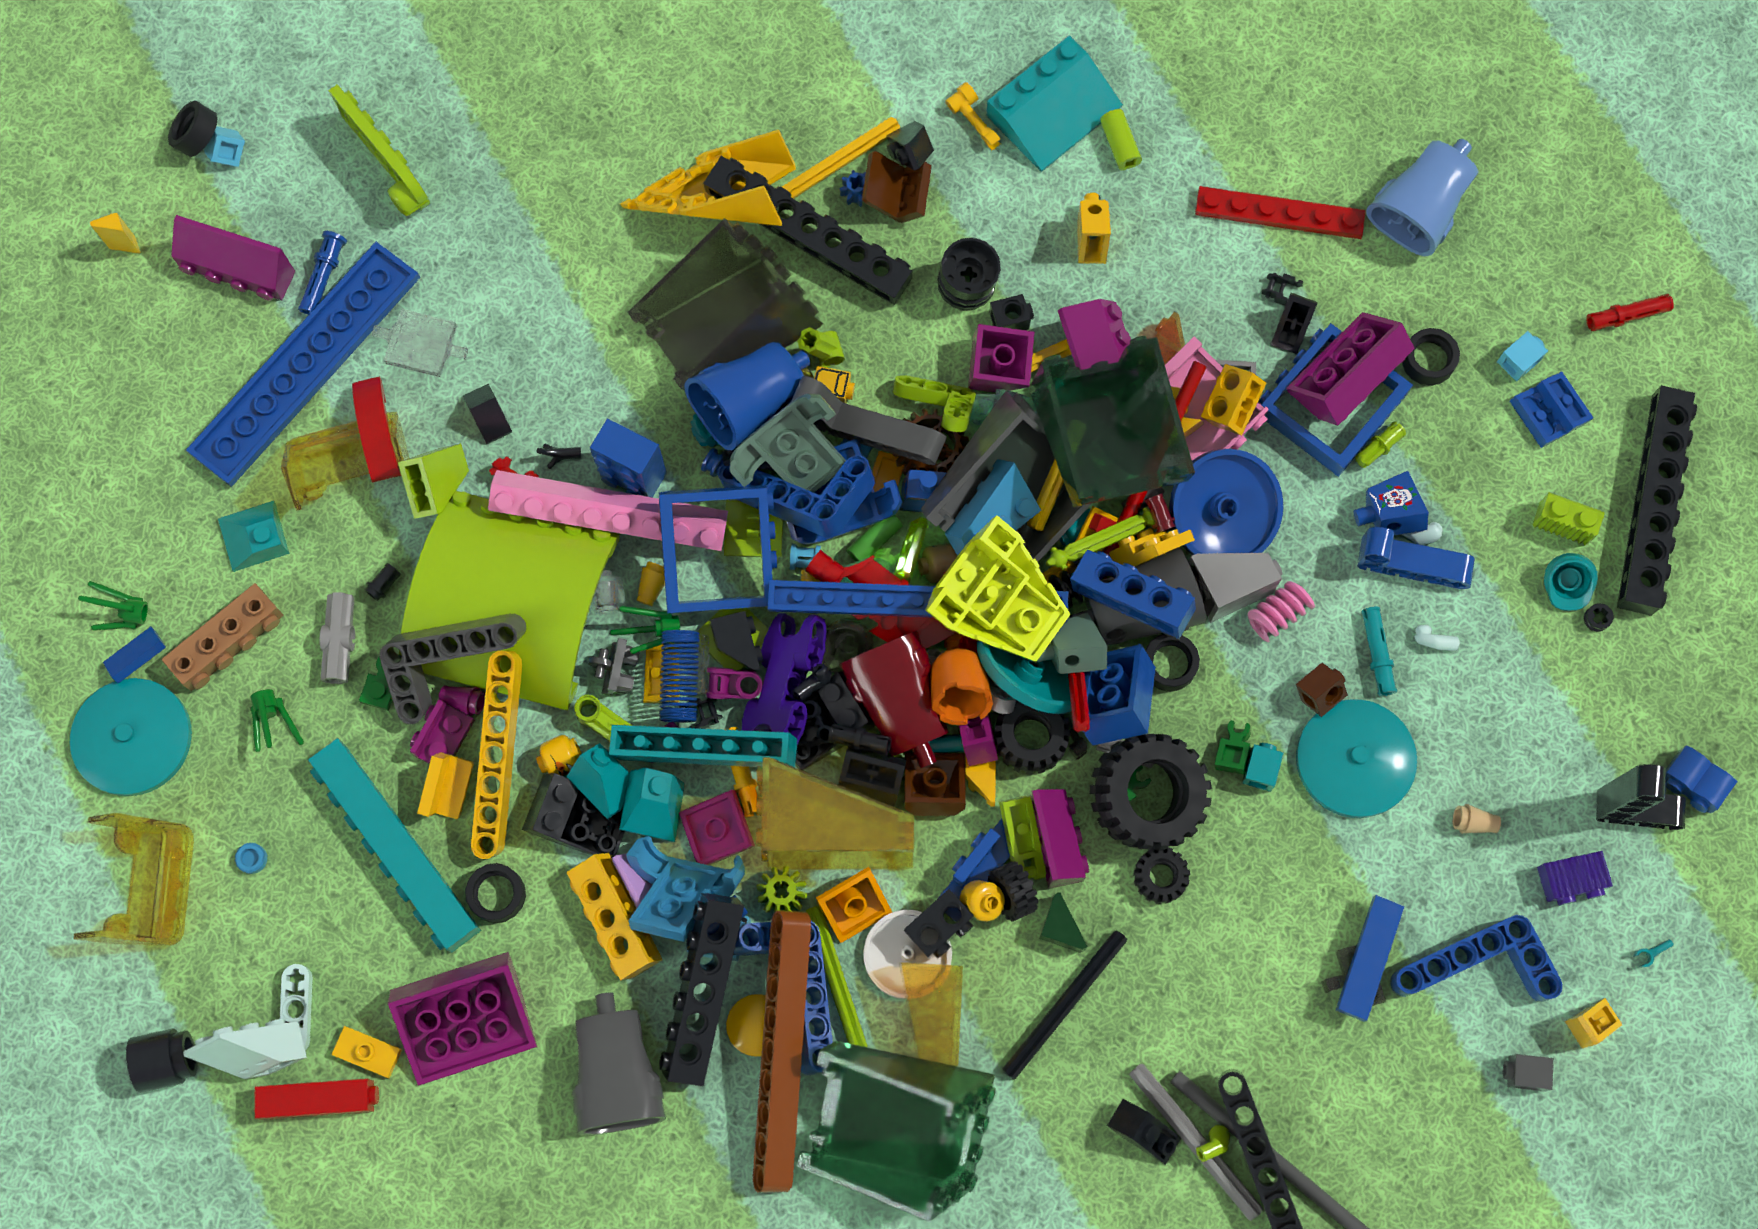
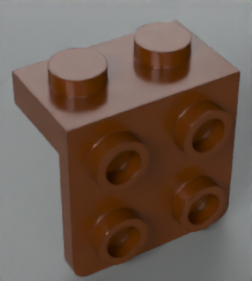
M877 151L870 152L862 194L863 202L899 223L924 217L932 165L924 162L919 169L914 171L909 167L899 165Z

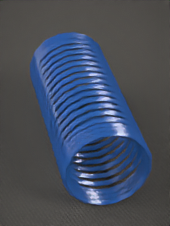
M665 630L662 632L663 641L661 642L664 645L661 647L664 650L661 652L663 655L661 657L663 661L661 665L664 667L661 668L663 672L660 674L663 677L660 679L663 682L660 684L663 687L660 689V692H662L660 697L663 699L660 700L662 704L659 707L662 710L659 711V720L680 723L696 722V708H672L665 706H697V703L667 702L671 700L697 701L698 699L695 697H669L667 695L697 696L698 693L665 690H697V687H674L667 685H697L698 682L668 681L667 679L697 680L698 677L670 676L665 674L696 675L699 673L698 671H672L666 669H698L699 667L695 665H668V663L698 664L699 661L669 660L665 658L698 659V655H691L699 653L698 650L667 648H698L699 645L669 644L666 642L698 643L700 633L690 630ZM674 652V653H687V654L671 655V654H666V653Z

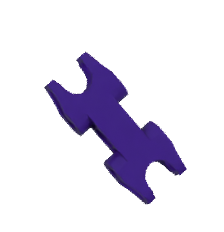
M778 613L773 619L761 648L763 662L761 663L767 668L759 698L750 699L746 704L742 717V731L787 732L797 738L798 744L807 721V708L803 702L796 700L792 690L806 679L808 671L812 672L816 665L822 664L826 641L825 619L816 614H810L805 618L797 634H795L796 624L793 617L786 613ZM784 621V623H785V631H784V634L782 635V633H781V624H782V622ZM815 623L817 631L812 638L813 625Z

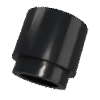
M172 1028L129 1038L126 1047L127 1068L131 1083L138 1093L183 1084L186 1078L196 1075L198 1062L185 1057L183 1053L195 1046L189 1031L178 1032Z

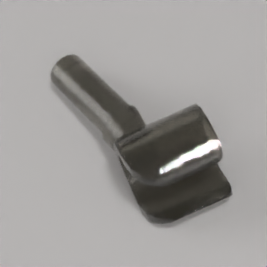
M1068 717L1070 723L1068 728L1074 742L1067 748L1074 758L1078 760L1087 753V743L1073 729V723L1070 717Z

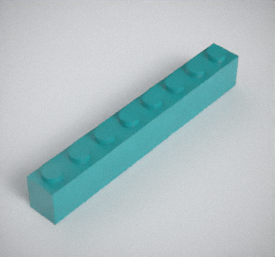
M337 738L308 759L314 767L310 770L312 776L320 785L325 783L330 789V792L327 793L328 798L336 808L343 807L347 813L344 817L347 824L354 832L359 829L365 837L361 840L363 846L371 855L376 853L382 862L378 864L379 868L388 879L392 876L399 884L395 888L405 902L410 900L416 907V910L413 911L416 919L422 926L428 924L434 933L430 937L440 950L445 948L453 953L481 931L479 926L346 745Z

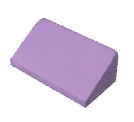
M626 854L616 855L612 857V861L637 908L652 887V884L641 878L632 869Z

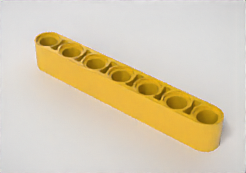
M510 650L493 653L488 662L471 838V850L480 859L495 857L505 847L522 673V660L520 656ZM504 656H507L511 661V668L507 672L502 671L500 668V660ZM500 686H504L508 691V698L505 702H501L497 697V690ZM497 716H501L505 721V729L502 732H498L494 727V720ZM494 746H498L502 751L503 756L500 762H495L491 757V751ZM491 776L496 777L500 783L497 792H493L488 786ZM488 806L493 807L497 813L494 822H490L485 816ZM485 836L491 838L494 843V848L491 852L483 848L482 842Z

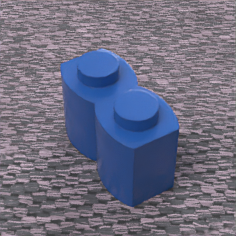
M1687 745L1678 751L1666 768L1665 787L1675 794L1685 795L1691 800V806L1702 813L1708 812L1711 814L1718 810L1738 782L1728 772L1712 764L1705 756Z

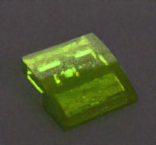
M919 517L910 522L893 573L901 580L903 578L906 579L909 584L928 529V522L924 517Z

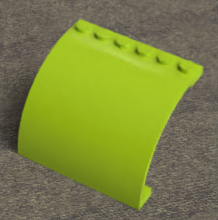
M455 491L443 511L437 515L421 551L406 602L401 634L505 614H517L524 619L526 632L513 647L503 650L516 652L522 660L519 698L568 711L577 692L578 683L573 682V676L589 609L605 565L619 543L620 533L489 511L488 498L468 494L467 492ZM504 626L506 633L514 636L513 631L509 627ZM476 632L478 638L486 641L482 633ZM448 637L453 645L458 646L454 638ZM421 642L422 647L430 651L428 645ZM497 651L421 665L424 674L486 689L488 662L491 655ZM507 656L502 657L500 660V668L504 672L511 668V661ZM504 686L498 688V693L508 695V691Z

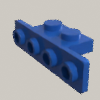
M1002 818L987 834L981 832L971 844L974 850L968 858L964 855L959 858L952 868L956 873L941 895L950 889L959 899L965 885L975 880L990 882L988 880L989 872L1003 866L1009 859ZM950 908L946 910L945 914L955 922L961 919V912L958 909Z

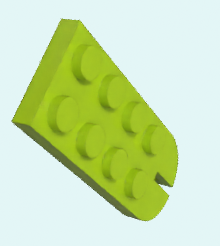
M338 84L329 89L328 91L341 117L396 182L387 191L396 208L403 215L410 216L418 209L422 210L428 206L430 201L406 165L405 157L398 149L395 151L392 149L389 138L382 130L377 131L373 126L375 123L367 111L363 110L361 112L357 106L358 102L349 90L344 92Z

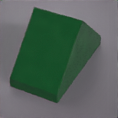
M1058 892L1052 898L1039 939L1081 953L1088 946L1061 893Z

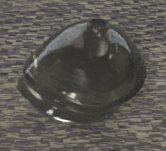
M842 618L832 622L826 628L825 653L822 664H825L832 673L843 672L840 663L873 649L874 641L869 629L860 621L850 618Z

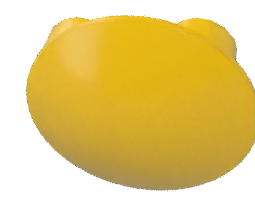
M753 994L746 996L736 1002L728 1014L726 1029L729 1040L743 1054L755 1057L762 1054L766 995Z

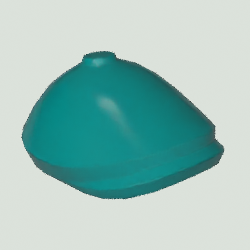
M1566 553L1555 557L1548 564L1544 575V585L1551 604L1563 611H1576L1587 606L1592 599L1598 581L1597 570L1592 561L1576 553Z

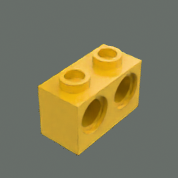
M1225 364L1221 374L1217 377L1214 389L1205 403L1200 417L1215 427L1242 436L1266 386V382L1253 372Z

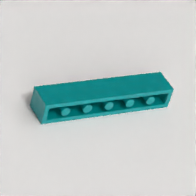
M612 725L609 755L621 761L795 769L797 738L787 732Z

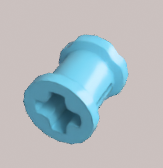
M792 544L790 570H795L796 567L807 568L814 556L821 550V546L816 545L815 548H804ZM799 556L811 557L812 559H802L799 558Z

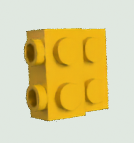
M1150 528L1136 534L1137 540L1132 535L1117 542L1119 548L1109 552L1113 561L1121 565L1127 563L1135 567L1184 546L1195 539L1191 530L1180 534L1177 529L1168 533L1167 531L1162 533L1157 531L1154 533L1153 529Z

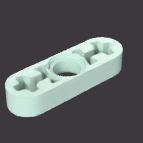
M292 964L282 974L280 1019H284L285 1023L303 1022V1027L299 1028L306 1051L310 1044L312 973L303 965ZM297 970H299V974L305 977L304 981H299L298 991L304 992V997L300 995L288 996L289 991L295 992V983L290 981V976H295ZM294 1001H301L304 1005L303 1014L298 1018H292L288 1013V1007Z

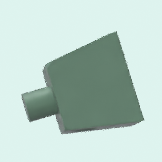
M1084 613L1069 618L1067 623L1063 624L1037 662L1051 660L1055 669L1060 674L1107 669V644L1090 615Z

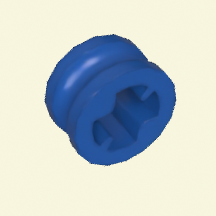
M712 448L706 455L701 465V470L703 472L708 470L710 471V476L716 477L719 467L723 464L722 454H718V450Z

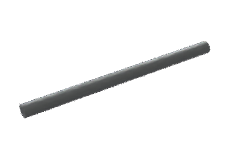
M1179 1070L1170 1083L1220 1125L1226 1127L1237 1138L1227 1110ZM1252 1137L1247 1142V1147L1254 1153L1262 1151L1265 1142L1259 1137ZM1273 1149L1283 1177L1343 1228L1369 1229Z

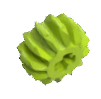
M784 866L782 875L778 874L776 867L771 868L774 877L770 878L765 873L761 875L767 885L757 884L756 889L764 892V894L757 897L758 903L767 902L763 908L764 912H770L773 907H775V911H781V909L792 911L790 908L792 905L799 911L803 908L801 903L796 900H805L808 896L807 893L798 891L807 886L806 881L796 882L800 877V872L795 871L789 877V867ZM781 885V888H783V885L788 886V896L786 898H783L782 895L780 899L776 897L777 892L775 888Z

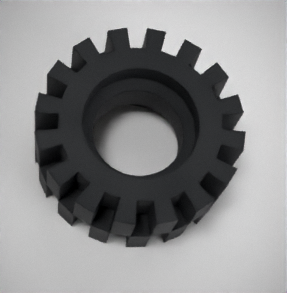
M1172 848L1148 850L1138 860L1133 873L1135 877L1134 884L1138 887L1139 894H1143L1148 901H1155L1156 904L1164 902L1167 904L1179 898L1186 890L1190 881V869L1187 868L1188 863L1186 859L1183 860L1181 858L1182 854L1173 852ZM1164 864L1171 869L1173 880L1170 885L1159 887L1152 882L1150 871L1155 865Z
M1012 861L989 872L988 880L1000 887L1004 894L1005 904L1001 914L1005 915L1007 920L1014 922L1037 910L1038 906L1036 904H1038V899L1035 897L1037 891L1033 889L1032 885L1034 883L1028 879V872H1023L1021 864L1018 865V862Z

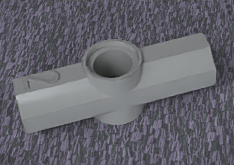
M340 592L327 595L325 625H322L320 630V647L323 651L321 664L322 682L331 684L348 683L350 652H353L355 648V643H352V639H355V628L352 625L355 603L353 595Z

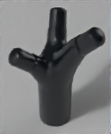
M545 443L543 448H537L536 450L538 454L553 457L547 465L549 469H552L561 460L581 458V447L557 448Z

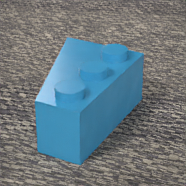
M1001 459L995 461L992 466L994 467L992 472L984 482L981 481L976 488L978 491L969 504L964 505L954 519L955 522L945 532L957 556L965 545L994 516H999L1016 531L1041 511L1014 462Z

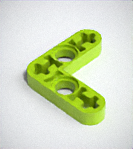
M906 375L896 376L894 380V395L904 399L943 406L945 408L941 426L952 432H964L967 430L974 407L976 392L966 387Z

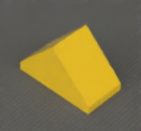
M1606 998L1565 1021L1581 1048L1600 1043L1622 1026Z

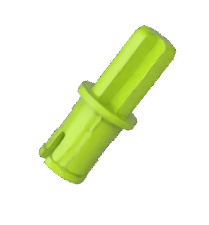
M1396 421L1392 422L1382 433L1371 438V443L1355 456L1356 462L1360 467L1366 468L1382 454L1387 455L1390 452V448L1406 436L1405 428L1400 423L1397 424Z

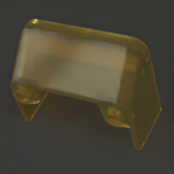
M387 412L391 441L398 462L410 458L402 425L397 412ZM357 421L298 436L285 444L281 470L296 511L302 509L304 499L312 501L321 498L323 492L327 489V485L369 474Z
M120 813L88 817V823L114 827V844L116 848L124 854L133 855L127 914H113L105 920L103 930L74 933L73 939L117 945L167 946L178 943L183 937L194 845L192 830L184 824Z

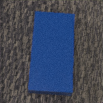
M150 626L106 659L103 664L110 676L117 683H120L164 650L166 646L158 633Z

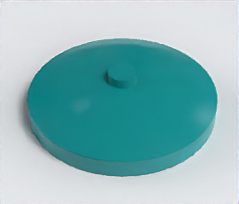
M977 641V654L983 668L990 678L1008 695L1024 705L1042 712L1062 714L1072 711L1068 673H1058L1051 660L1036 663Z
M128 678L120 683L116 681L109 683L94 692L83 703L74 718L70 732L72 759L80 774L90 784L104 792L118 796H137L151 792L167 783L179 771L186 760L192 739L190 718L180 699L169 689L157 682L140 678Z
M1350 699L1340 701L1324 716L1320 717L1318 714H1315L1310 719L1298 740L1296 764L1299 777L1305 789L1322 807L1344 817L1368 818L1390 810L1408 793L1417 771V752L1411 733L1393 712L1374 702Z

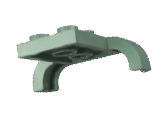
M804 394L796 398L739 444L730 458V473L745 487L753 481L755 471L766 461L784 481L813 493L816 492L836 475L846 461L813 424L821 418H824L826 421L830 420L836 415L835 411L820 394Z

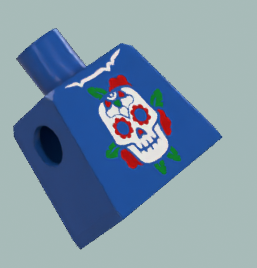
M1408 471L1368 488L1366 491V507L1353 510L1357 526L1373 522L1375 527L1390 529L1394 532V535L1420 532L1428 529L1429 512Z

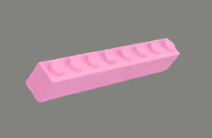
M496 470L492 480L488 505L489 511L662 541L658 498ZM672 503L675 543L718 551L722 550L728 511L686 503Z

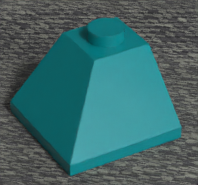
M274 500L218 518L233 572L290 554Z
M599 743L580 754L566 777L608 819L623 809L629 771L616 758L610 756L609 751Z
M650 768L631 770L629 772L619 830L675 842L685 783L673 774Z

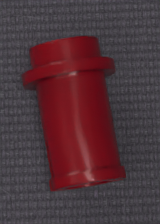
M1163 494L1145 500L1155 523L1153 529L1157 528L1158 533H1162L1175 527L1173 523L1175 518H1171Z

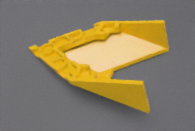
M778 129L703 152L695 157L697 164L686 171L682 167L677 168L643 189L644 192L636 198H629L620 203V205L624 209L782 226V221L764 185L716 199L705 192L703 183L721 156L728 160L730 158L738 160L743 164L746 171L751 174L754 172L761 174L768 180L767 183L770 185L794 171L796 165ZM740 181L735 182L731 188L741 190L746 184Z

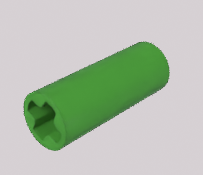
M895 515L874 523L846 551L858 564L872 556L903 525Z

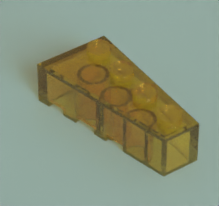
M900 962V974L902 976L922 1089L925 1091L957 1093L963 966Z

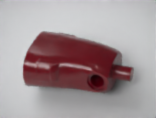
M918 631L904 635L840 663L853 699L864 705L880 734L892 738L889 752L891 757L912 749L920 768L937 762L929 741L947 734L948 730L946 723L942 722L939 715L932 710L930 685L932 665L930 664L926 648L922 647Z

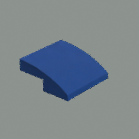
M1563 372L1542 380L1537 386L1514 396L1510 400V403L1541 448L1594 419Z

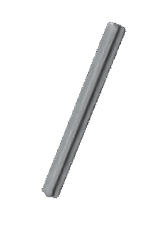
M1139 1064L1130 1072V1077L1198 1158L1196 1148L1208 1143V1141L1144 1064ZM1220 1156L1205 1162L1201 1161L1248 1220H1253L1263 1211L1262 1206Z

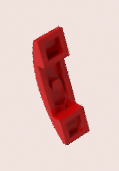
M378 376L352 383L356 419L372 483L401 476L397 453L393 446L381 377Z

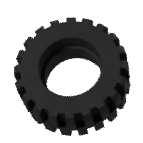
M1144 734L1126 738L1124 741L1113 744L1110 747L1111 751L1103 753L1100 757L1099 762L1102 764L1100 767L1094 768L1092 777L1096 778L1095 785H1090V794H1095L1096 801L1092 802L1091 806L1093 812H1099L1100 817L1097 821L1100 826L1108 828V835L1114 840H1121L1122 844L1128 847L1163 850L1168 849L1169 846H1178L1184 843L1185 837H1192L1198 832L1195 826L1203 824L1206 820L1207 815L1203 813L1204 807L1211 806L1212 798H1207V790L1212 789L1211 780L1205 781L1204 774L1208 770L1205 763L1199 764L1197 762L1200 755L1194 749H1187V743L1184 741L1172 739L1170 735ZM1146 763L1159 765L1168 774L1173 788V797L1169 809L1161 818L1152 821L1139 817L1132 809L1128 799L1130 777L1140 765Z

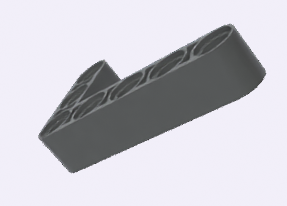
M802 376L791 402L804 394H820L836 413L828 421L824 418L815 421L813 424L818 430L822 432L827 430L828 434L845 438L850 441L857 439L862 445L930 465L936 464L946 440L944 434L925 426L842 403L822 382L808 376Z
M505 614L394 636L381 648L379 654L399 719L406 724L418 723L432 705V698L421 664L511 648L526 632L524 619L517 614ZM504 626L509 627L513 631L514 636L506 633ZM476 632L482 633L486 641L478 638ZM448 637L454 638L458 646L453 645ZM421 642L426 643L430 651L425 650L422 647ZM393 647L398 648L401 651L402 656L398 655L394 651ZM402 675L406 676L410 680V683H407L402 678ZM410 703L415 704L419 711L415 710Z

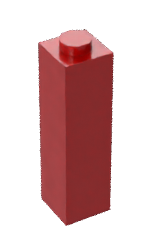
M370 1079L255 1086V1119L262 1120L374 1112V1105L379 1103L378 1086H374V1080Z

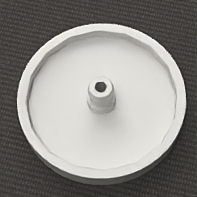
M899 910L884 916L872 927L865 941L864 964L870 979L882 992L894 998L911 1000L932 993L945 980L951 966V947L939 959L935 956L928 959L904 932V929L922 913L920 911ZM929 928L923 931L921 940L926 945H933L937 942L939 934L936 930Z

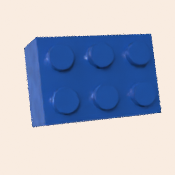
M608 418L606 419L590 446V451L597 466V471L602 477V482L612 488H616L618 485L626 489V493L653 498L667 474L659 444Z
M1142 644L1107 652V669L1084 672L1090 728L1088 731L1083 732L1092 746L1148 734L1156 667Z

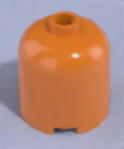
M955 648L941 653L932 663L930 673L932 710L939 715L942 722L951 725H967V720L980 716V719L985 718L991 711L993 700L988 674L983 668L978 654L965 648Z

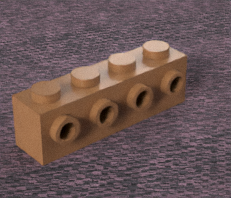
M254 583L161 660L190 691L200 689L209 682V676L218 669L223 670L233 662V657L241 650L246 651L256 643V638L264 631L269 632L277 627L280 623L279 619L284 615L264 591Z

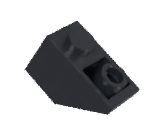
M916 121L886 135L889 142L887 150L890 157L914 171L919 169L934 151L925 126Z
M742 611L710 619L709 622L716 649L752 671L760 669L759 663L763 662V656L760 646H754L751 634L756 633L752 616L747 617L746 612Z
M1122 1099L1107 1124L1109 1128L1164 1165L1167 1164L1181 1140V1137L1151 1113L1125 1099Z

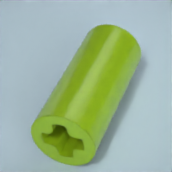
M1115 109L1105 113L1100 118V122L1118 168L1126 170L1136 167L1142 162V157L1123 110Z

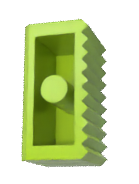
M1548 492L1539 503L1532 525L1534 528L1544 529L1545 532L1550 531L1551 534L1561 535L1562 538L1566 537L1567 540L1572 539L1573 542L1577 541L1578 544L1583 543L1586 546L1599 534L1605 512Z

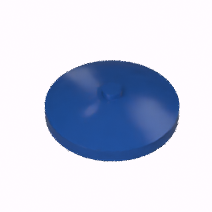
M1237 449L1212 450L1192 460L1182 470L1173 486L1169 505L1171 518H1175L1173 530L1177 529L1179 534L1191 530L1195 540L1183 546L1191 555L1262 553L1272 543L1280 528L1284 507L1283 495L1277 477L1270 467L1257 456Z

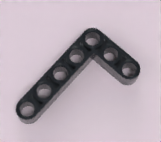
M1650 764L1638 765L1597 790L1596 821L1605 822V820H1609V823L1635 826V823H1639L1641 827L1665 829V826H1669V830L1685 829L1686 798L1665 794V767Z

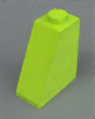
M461 443L438 448L398 462L414 519L441 513L468 474L469 469Z

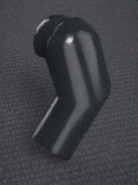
M825 664L816 665L812 670V674L792 690L793 696L796 700L802 702L813 692L830 682L832 677L831 671Z

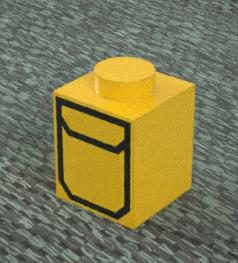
M817 366L814 379L822 382L842 403L846 404L847 399H853L855 383H851V372Z

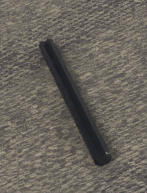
M1115 930L1006 1063L1002 1071L1009 1078L1014 1080L1019 1076L1124 946L1127 938L1121 932Z

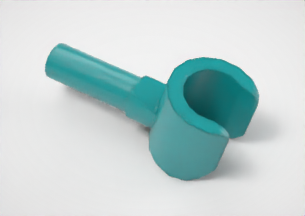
M1669 939L1649 950L1639 949L1634 952L1633 957L1641 952L1645 953L1648 956V961L1639 967H1648L1653 964L1654 957L1674 946V944Z

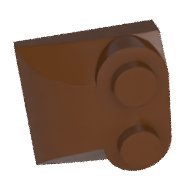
M905 753V759L907 760L905 766V809L909 813L916 816H955L965 810V753H934L937 762L920 768L914 753Z

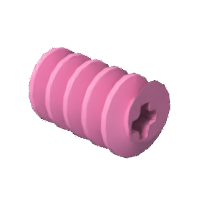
M1287 581L1284 584V589L1278 588L1275 591V596L1269 595L1266 598V602H1260L1257 605V609H1251L1248 612V619L1256 633L1264 641L1269 642L1267 633L1277 637L1279 632L1276 626L1281 627L1283 630L1288 629L1286 619L1292 623L1297 622L1294 613L1297 612L1301 616H1305L1306 611L1303 606L1306 605L1308 608L1314 609L1315 604L1302 586L1292 581Z

